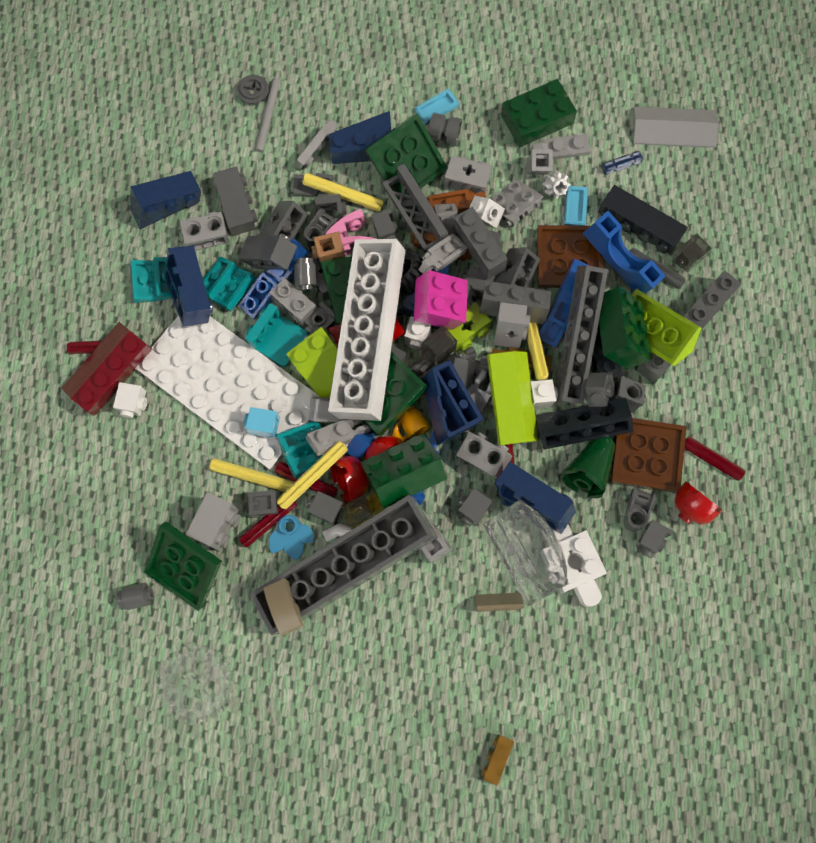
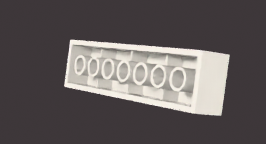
M355 239L328 412L339 419L381 421L405 257V249L397 239Z

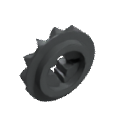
M248 75L238 83L237 94L242 102H246L249 105L252 103L258 105L260 101H265L266 96L269 95V85L259 75ZM256 85L257 91L251 95L250 90Z

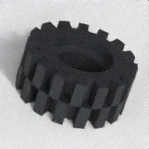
M407 252L404 257L400 292L402 294L413 293L416 278L422 275L418 269L421 267L423 259L415 252Z

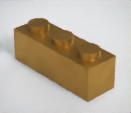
M501 735L495 737L492 744L495 746L493 752L490 751L487 757L489 763L487 767L484 766L481 773L483 780L498 786L514 744L513 740Z

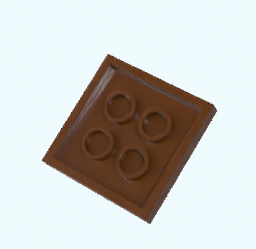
M537 226V257L540 258L537 265L538 288H559L574 258L589 266L603 268V256L582 234L590 226Z
M632 418L634 432L616 435L610 483L677 493L681 487L687 426Z

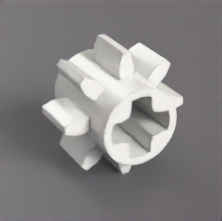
M557 170L554 171V174H547L545 182L542 183L547 188L545 193L549 196L553 195L556 199H558L559 195H566V191L570 186L566 181L568 176L564 173L561 174Z

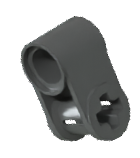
M323 208L319 209L313 220L304 230L307 247L312 250L311 246H315L314 239L310 238L326 235V232L340 219L330 216Z
M633 486L623 520L627 530L637 532L647 525L657 493L652 492L650 494L639 490L637 486ZM632 515L640 519V525L633 524L631 521Z

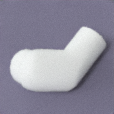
M339 523L322 533L328 542L338 536L342 537L354 528Z

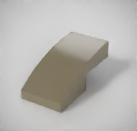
M283 578L264 587L265 597L279 634L284 636L303 627L299 607L293 601L289 582Z

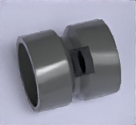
M433 112L428 133L433 141L439 142L442 139L445 144L456 146L458 141L456 139L460 134L462 119L452 116L446 119L444 114Z

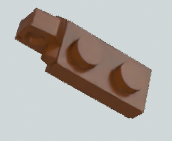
M469 189L430 195L427 196V200L433 210L435 204L455 203L459 214L470 208L474 196L486 198L485 191L474 193V191H469Z

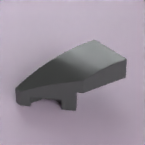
M316 173V176L333 181L334 175ZM294 174L292 197H314L320 192L317 189L303 185L304 175Z

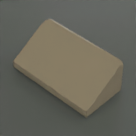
M521 593L475 595L477 612L522 610L524 608Z

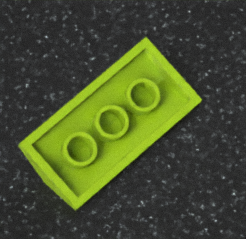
M636 289L632 296L643 303L645 310L643 318L648 328L646 336L651 352L671 365H677L693 352L701 327Z
M511 351L488 354L487 361L498 445L539 441L527 352Z

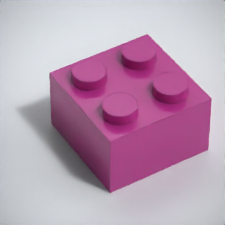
M430 270L416 278L414 321L451 330L466 323L468 280Z

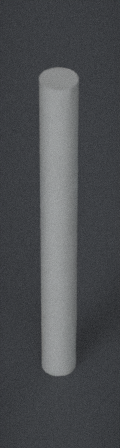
M273 78L255 148L256 152L263 153L281 82L278 78Z

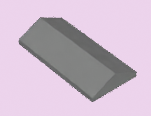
M633 107V144L716 148L719 121L716 110Z

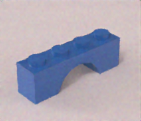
M607 211L582 234L633 291L638 289L646 294L666 275L652 260L640 259L628 251L621 238L622 226Z

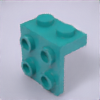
M270 303L267 308L261 310L255 325H251L248 328L245 339L249 346L278 365L286 367L291 361L286 354L300 344L308 333L281 316L278 307Z

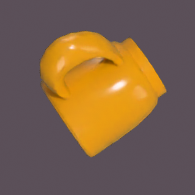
M410 406L400 417V422L394 427L392 436L406 442L409 438L425 434L430 429V424L418 409ZM401 425L407 434L404 437L400 434Z

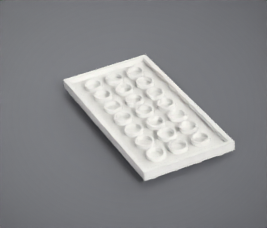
M178 316L151 347L152 351L136 367V370L269 470H272L283 456L277 438L249 434L245 429L246 427H244L245 414H249L250 407L277 411L280 416L277 434L309 423L311 421L309 420L311 397H319L318 394L259 351L249 346L248 343L211 316L208 323L184 327Z

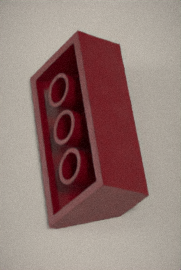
M118 322L63 385L62 389L87 413L96 415L117 392L119 382H126L136 370V367L152 351V348L122 323Z

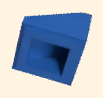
M365 433L356 435L348 445L347 453L361 459L367 448L371 445L375 434Z

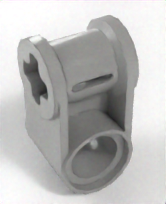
M311 397L309 420L339 422L344 419H339L328 412L329 398Z

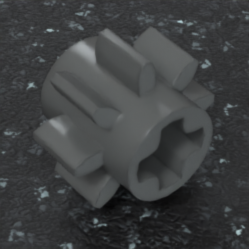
M482 355L481 360L475 359L476 365L473 376L478 377L481 371L485 370L487 376L482 381V384H486L487 379H490L487 356Z

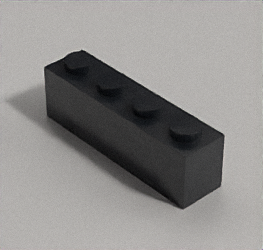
M615 184L598 210L601 216L609 211L620 223L623 231L634 233L640 241L653 244L659 252L664 254H672L688 229L686 225Z

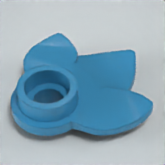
M285 515L279 520L278 529L270 535L271 553H277L284 549L291 558L298 560L303 553L304 543L314 542L313 531L309 526L300 524L297 517ZM289 522L293 523V529L290 531L285 529V525Z

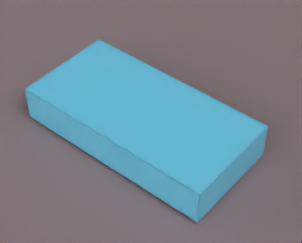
M448 88L414 109L426 126L430 124L433 112L445 115L459 107L460 103Z
M568 187L566 191L564 225L586 226L588 187Z

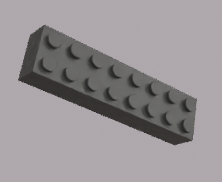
M408 495L249 594L270 634L278 635L279 631L271 615L264 587L285 578L289 582L293 601L298 605L303 621L434 541L438 536L416 498Z

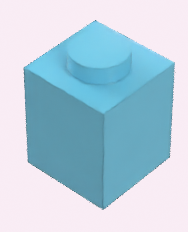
M250 407L249 414L246 413L244 417V427H246L245 429L249 434L276 439L280 416L277 411Z

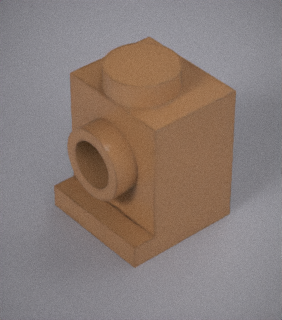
M339 231L314 237L315 246L311 247L314 258H319L320 263L345 257Z

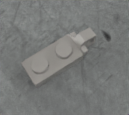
M587 134L548 138L540 143L532 144V149H553V160L586 156L591 153Z
M452 233L427 250L423 256L422 265L418 270L422 274L428 270L431 271L433 268L436 271L442 270L463 255L468 247Z

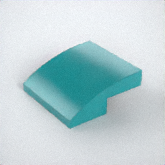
M220 256L205 275L203 281L208 298L219 306L232 311L256 277L252 273L239 268L234 262Z
M154 257L153 261H130L133 303L172 299L164 278L167 257Z
M312 421L276 435L283 456L295 479L300 478L323 456H317L306 440L308 433L321 429L317 421Z

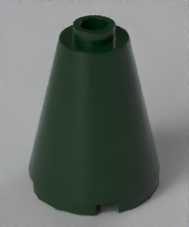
M606 437L591 440L563 470L562 475L564 476L562 480L568 488L577 493L580 489L588 493V498L598 499L603 496L615 450V443L612 438Z

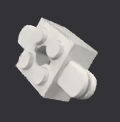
M567 525L562 534L547 527V533L553 545L543 549L541 553L560 594L574 589L579 602L583 606L592 607L597 605L602 599V594L595 579L607 574L587 530L573 535L569 525Z

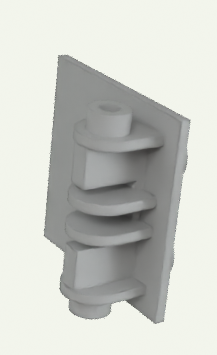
M516 179L498 194L494 195L491 200L505 208L502 216L506 218L504 220L505 225L510 227L511 225L515 226L520 221V217L524 219L525 214L529 215L532 210L538 208L543 195Z

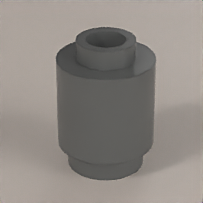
M313 258L295 259V286H298L299 290H313L312 286L317 285L316 265L313 263Z
M141 583L122 588L121 591L117 592L116 596L120 609L126 610L149 606L151 600L154 599L152 587L148 586L147 583Z

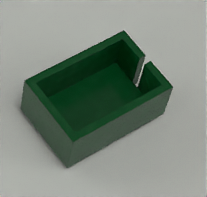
M558 78L503 102L501 117L519 148L574 124L577 114L576 108L570 98L566 97V92Z
M620 286L604 292L599 327L603 355L627 370L649 362L651 347L646 336L648 328L643 318L645 311L643 303Z
M424 433L361 462L366 477L383 509L392 506L408 495L413 496L447 479L441 458Z

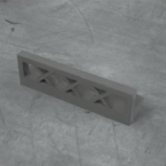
M402 164L397 167V175L382 183L383 187L422 250L426 253L428 249L448 237V232L406 165ZM400 182L403 186L402 193L392 191L390 186ZM403 199L413 202L412 210L402 207ZM413 216L423 218V227L412 223ZM424 233L432 234L436 240L426 245L423 235Z

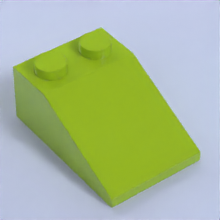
M320 327L286 355L319 397L330 399L338 345L329 332Z

